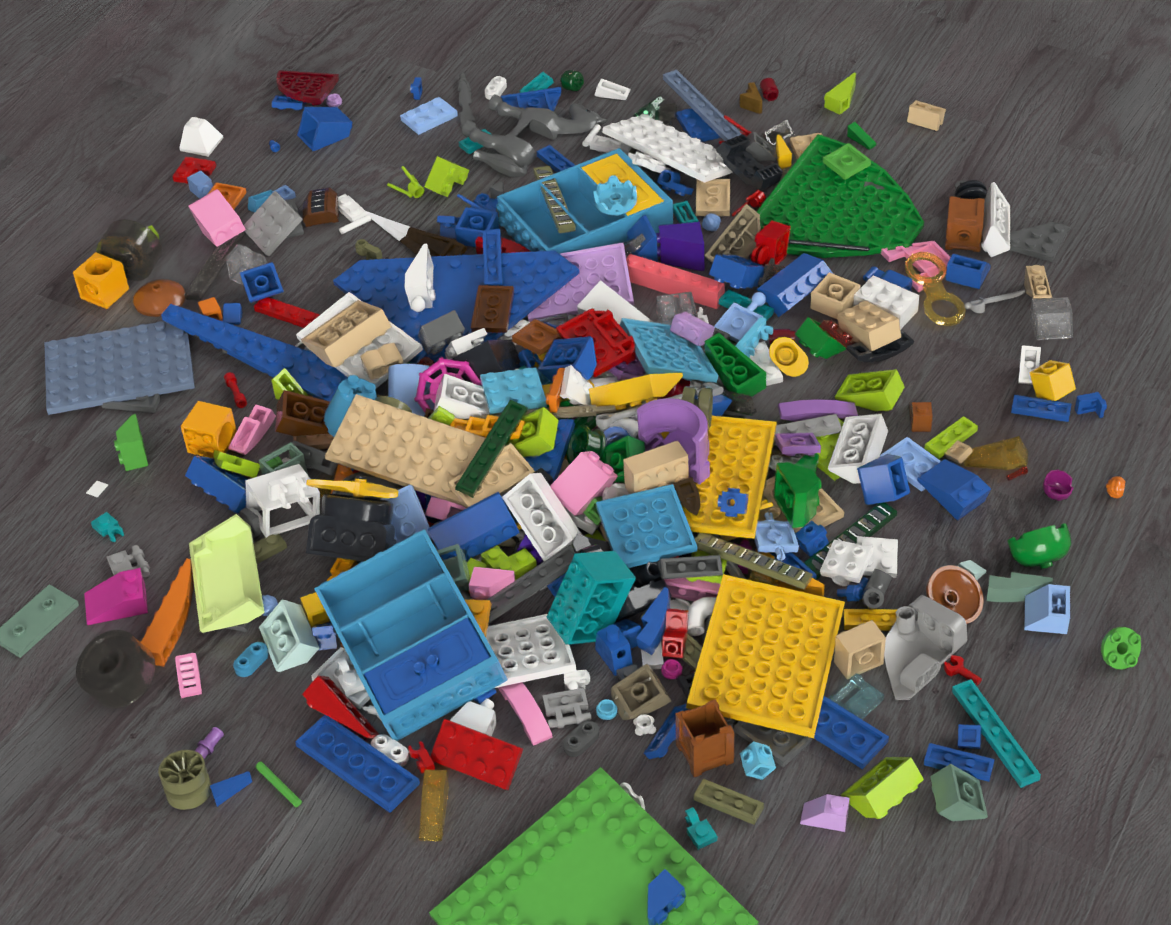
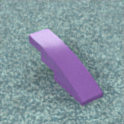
M799 400L778 404L780 418L794 422L837 414V417L841 419L858 416L855 403Z

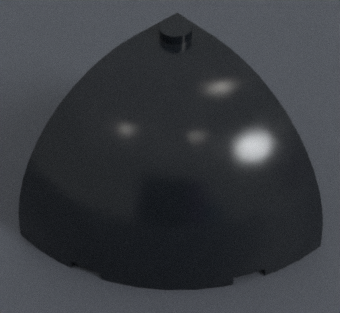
M512 339L487 340L450 359L469 362V366L479 380L481 374L505 372L520 368L518 352ZM447 367L448 373L458 374V368ZM441 368L429 377L434 380L441 375ZM465 373L462 376L464 381L472 383V381Z

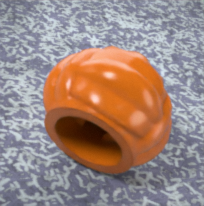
M1119 476L1112 477L1106 484L1108 494L1113 498L1123 496L1125 480Z

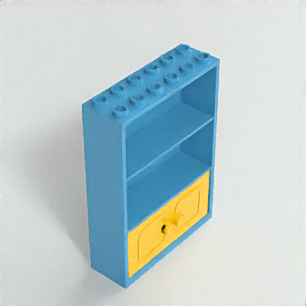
M620 148L497 196L498 204H496L499 212V225L506 229L508 235L512 236L516 243L524 246L531 252L556 251L561 254L623 243L625 247L627 232L644 215L647 216L655 233H658V226L673 224V200L645 172L633 164L632 160ZM612 175L617 176L618 180L622 183L629 180L633 186L636 185L637 190L636 205L630 211L619 216L602 213L597 209L594 202L593 191L597 190L599 183H606ZM553 178L556 179L568 210L542 182ZM541 186L574 221L575 231L558 233L540 190Z

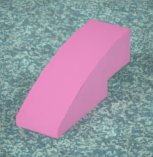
M255 405L249 418L244 417L228 449L243 455L251 451L273 423L276 415L272 409Z

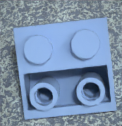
M1048 584L1025 596L1024 630L1067 634L1070 621V586Z

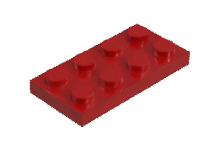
M444 719L430 757L433 762L509 790L523 748Z

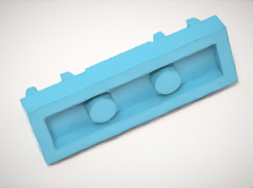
M760 317L735 347L749 358L750 355L754 356V348L757 347L759 340H768V334H773V327L766 326V318Z

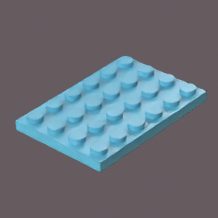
M621 318L620 326L628 336L633 337L635 353L647 374L683 373L682 378L687 381H692L693 379L700 380L703 383H717L718 374L701 346H697L671 332V325Z

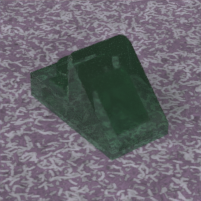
M658 96L640 108L633 116L637 117L641 114H647L650 118L659 120L662 118V115L658 109L661 107L660 104L664 99Z

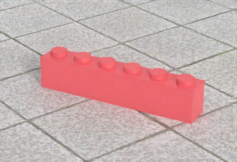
M629 254L626 258L631 283L714 309L719 308V299L725 293V283L633 254Z

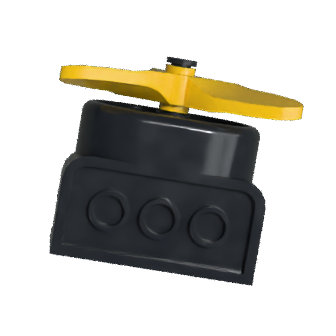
M355 475V481L307 480V486L352 493L353 496L343 494L323 495L321 514L313 516L309 523L306 553L366 561L377 553L391 548L396 544V539H394L395 528L391 524L393 503L381 499L366 498L365 496L396 498L399 491L367 482L366 476Z

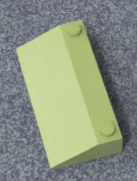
M235 514L189 543L199 627L202 633L245 624L264 613L251 526Z

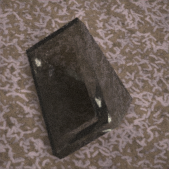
M788 120L762 133L765 141L772 146L776 145L777 135L780 134L783 140L794 134Z

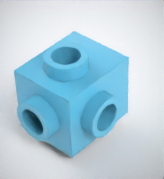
M753 741L740 753L742 765L747 776L763 780L776 769L770 746Z

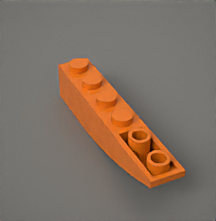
M186 558L183 566H180L178 575L172 581L167 595L163 597L162 604L159 610L155 612L151 625L147 627L144 638L138 643L137 653L143 663L164 667L181 636L190 610L194 585L192 564L188 558Z

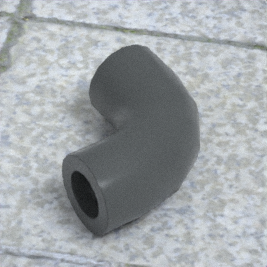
M874 569L862 595V602L867 608L876 609L883 604L884 595L893 577L879 569Z

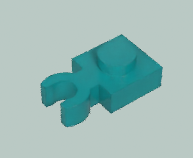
M107 512L91 522L92 528L103 537L109 535L112 542L116 541L114 535L120 534L122 537L124 536L123 529L119 526L118 521Z

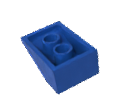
M946 459L917 478V481L957 521L985 502L991 490L978 475Z

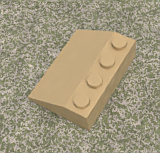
M357 300L302 338L301 341L327 365L338 367L344 363L345 359L356 355L362 347L370 345L375 338L384 335L392 326L381 308Z

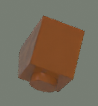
M931 402L909 403L912 432H931L933 417Z

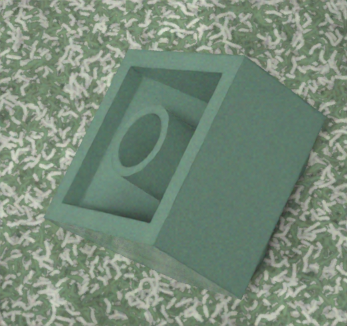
M952 764L930 776L938 814L951 821L977 820L988 817L979 779Z

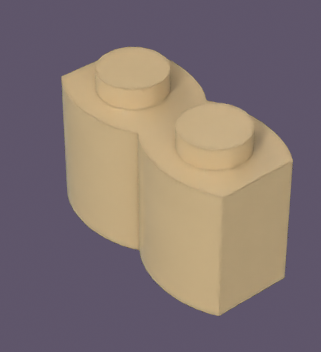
M395 343L384 344L379 349L366 351L360 356L362 365L370 380L384 376L388 373V368L391 365L404 364Z

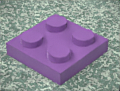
M813 433L775 434V443L781 453L786 456L802 453L811 456L815 453H821V445Z

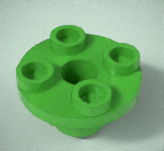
M1116 627L1110 630L1101 643V653L1106 664L1115 669H1126L1137 664L1141 651L1140 635L1127 627Z

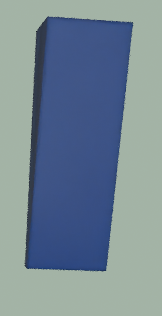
M249 771L210 785L217 807L252 783Z

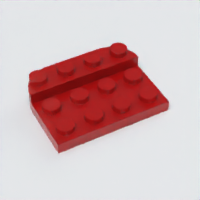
M594 308L589 309L556 327L557 333L562 339L588 336L593 338L597 362L593 373L594 378L622 362L628 365L636 359L633 337L627 335L608 309L607 311H595Z

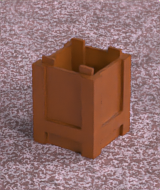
M949 197L945 250L962 249L980 252L985 199Z
M716 699L692 710L675 713L676 746L679 751L683 752L688 761L693 777L700 776L703 772L724 764L727 766L734 763V730L725 721Z

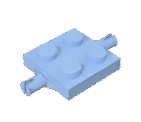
M766 512L764 515L766 520L758 521L754 539L757 551L763 553L775 552L777 559L780 561L781 558L782 561L785 559L784 553L798 552L799 545L795 532L788 521L774 520L772 512Z

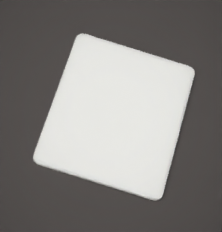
M96 481L86 494L98 497L108 484Z

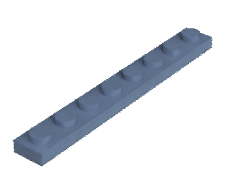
M678 70L663 74V80L724 141L742 134Z

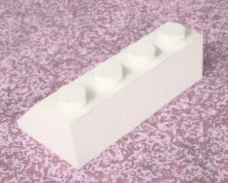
M995 182L991 183L985 197L983 242L981 243L983 250L988 252L990 257L1010 250V205Z
M882 414L845 418L828 466L829 471L853 484L860 483L857 468L880 457L888 433Z
M541 473L529 474L502 497L543 561H546L572 544L576 534L582 535Z

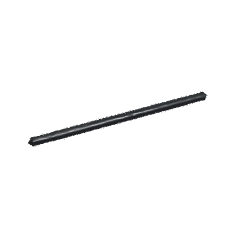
M789 239L788 243L860 251L870 250L869 247L791 239Z

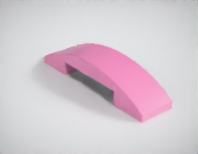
M523 682L497 687L505 701H509L522 722L524 732L533 746L553 738L540 708Z

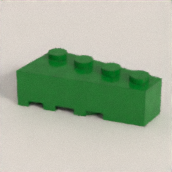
M717 333L704 341L705 355L737 406L766 389V372L724 336Z

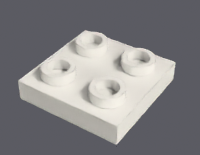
M834 540L820 569L821 576L832 578L840 586H848L850 582L859 583L873 553L872 547Z

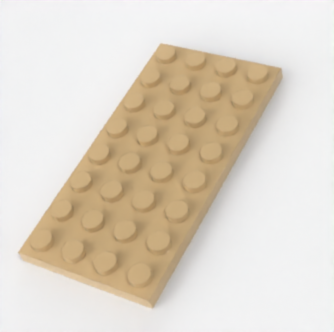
M356 394L325 455V459L405 487L412 485L416 491L464 506L448 487V482L465 472L486 438Z

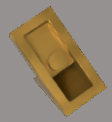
M754 82L748 83L746 93L740 94V107L762 114V98Z

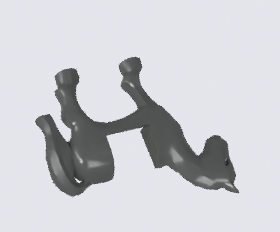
M494 94L489 101V109L497 111L499 116H510L519 119L512 131L504 136L492 135L477 128L475 122L468 120L464 124L462 133L464 136L469 137L472 142H477L485 148L495 149L498 154H491L476 150L472 159L483 161L494 170L509 177H523L527 174L528 166L536 159L533 147L525 140L517 137L529 123L531 131L555 140L558 134L588 132L596 124L601 125L608 120L600 118L599 114L586 109L581 104H572L568 111L571 116L570 120L559 117L550 109L511 106L503 102L500 96Z

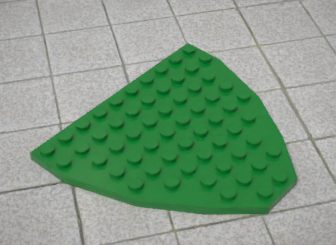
M817 134L757 211L760 214L761 230L771 221L791 226L789 236L791 240L869 247L870 249L869 251L788 244L787 254L801 256L805 253L818 258L866 256L879 254L881 249L888 248V250H894L898 246L908 248L924 228V221L906 192L885 169L872 160L870 166L846 180L824 164L823 157L843 147L846 143ZM873 182L874 184L883 186L884 189H876V187L872 185L864 187V183Z

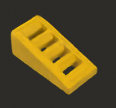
M779 134L776 138L778 166L783 169L791 167L792 153Z

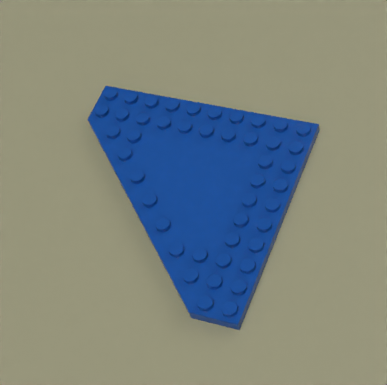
M556 251L502 253L503 286H514L515 290L508 330L580 273L579 268ZM483 254L431 257L434 266L433 290H435V300H433L432 308H425L421 312L411 310L405 291V273L415 258L359 260L333 280L334 285L345 294L350 292L362 302L381 308L388 321L422 345L418 338L422 325L453 310L456 311L465 328L462 337L473 333L471 331V323L478 285H484ZM486 332L487 335L483 340L484 342L487 340H497L504 333ZM448 345L436 355L432 353L427 355L431 365L436 363L439 358L447 359L445 349Z

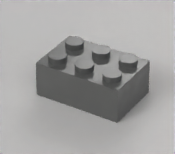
M453 310L422 325L418 338L427 355L430 353L436 355L443 351L442 349L449 345L451 341L461 338L465 328L456 311Z

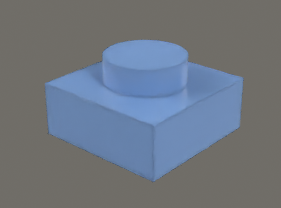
M286 185L275 190L285 200L296 197L295 192Z

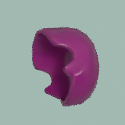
M1051 470L1043 481V490L1047 497L1057 501L1066 500L1073 491L1072 477L1064 471Z

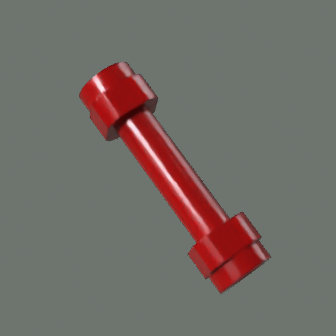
M229 372L224 375L227 387L231 388L236 406L244 408L247 405L246 397L240 392L235 375Z

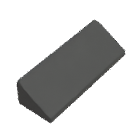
M720 555L664 558L658 562L662 579L723 575Z

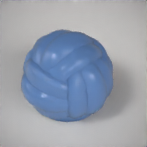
M707 214L703 218L702 227L707 231H716L720 226L721 219L716 214Z
M262 595L264 607L262 615L269 616L278 603L275 597Z

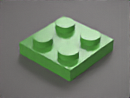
M849 143L823 157V163L845 180L871 165V160Z

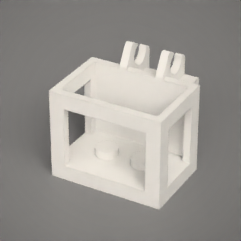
M300 464L246 480V508L259 517L260 530L266 538L269 535H277L308 525L313 516L320 514V491L318 488L306 485L307 480H310ZM313 497V505L308 498ZM298 502L307 515L270 528L271 510L280 507L289 509L291 508L290 504ZM263 510V517L258 511Z

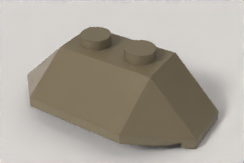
M746 204L704 256L712 263L716 254L738 255L747 259L753 249L756 248L755 236L757 232L761 231L760 214Z

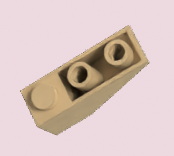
M1026 266L1024 280L1026 294L1032 298H1052L1044 266Z

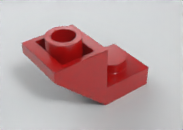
M667 609L666 631L662 638V656L683 658L688 632V610Z

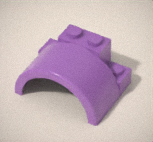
M664 398L645 403L637 409L639 440L645 443V452L678 440L688 454L689 478L693 477L694 482L701 484L710 476V462L707 461L709 455L708 422L704 413L697 406L680 399ZM669 432L665 439H663L660 433Z

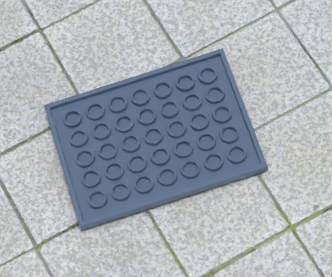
M165 321L44 342L46 410L48 415L100 406L105 402H122L146 395L150 397L157 393L161 395L195 388L189 334Z

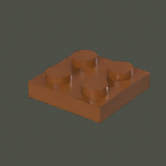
M536 319L512 335V342L540 356L550 349L554 340L562 339L555 328Z

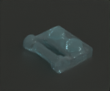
M855 673L835 695L832 694L828 699L858 718L863 719L884 700V694L865 682L861 675ZM856 687L860 689L845 704L841 702Z

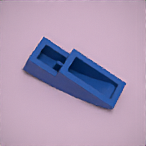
M666 587L663 588L642 616L643 630L636 638L638 648L650 655H653L666 630V611L670 609V595Z

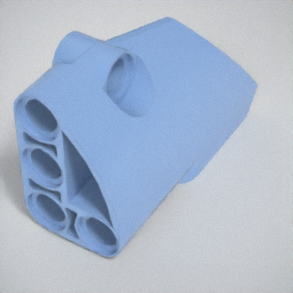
M419 364L391 365L388 368V397L402 401L410 407L412 413L424 417V411L415 402L414 398L417 393L419 373L425 371L429 366ZM426 381V386H425L424 395H427V394L430 393L429 388H430L431 384H430L429 382H427V381ZM431 399L427 400L426 402L429 407L434 410L435 404Z

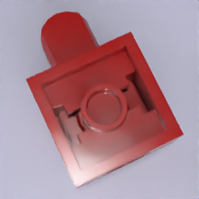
M771 221L760 232H757L755 236L756 248L753 249L751 262L764 265L766 269L774 270L787 257L791 226Z

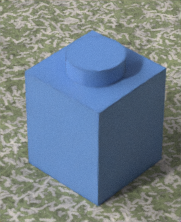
M202 171L187 177L190 191L199 199L206 196L213 187L212 180Z

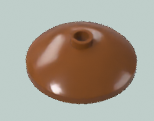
M158 279L141 286L133 297V303L139 313L158 317L161 316L170 304L181 307L185 302L186 293L183 286L178 282Z
M948 565L937 569L929 577L926 586L928 598L960 614L965 619L966 624L973 622L980 615L984 602L983 592L978 581L970 572L958 566Z

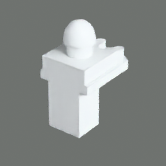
M587 670L564 673L565 690L585 689V685H588L590 682V674Z

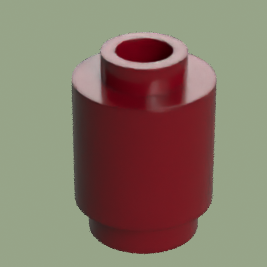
M763 79L759 86L764 98L768 101L776 100L779 90L774 79Z
M773 329V334H769V344H772L774 340L781 337L790 338L795 342V330Z

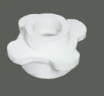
M642 714L633 720L634 725H636V735L641 736L656 732L652 716Z

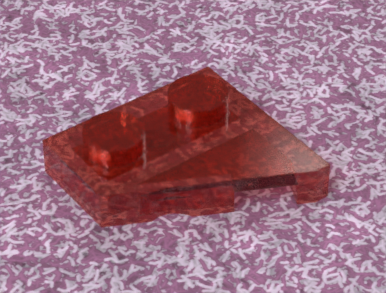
M823 320L819 325L844 347L855 344L852 340L853 337L848 332L841 330L834 321Z

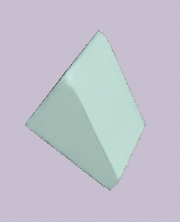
M971 560L958 564V567L970 572L976 580L986 573L985 569Z

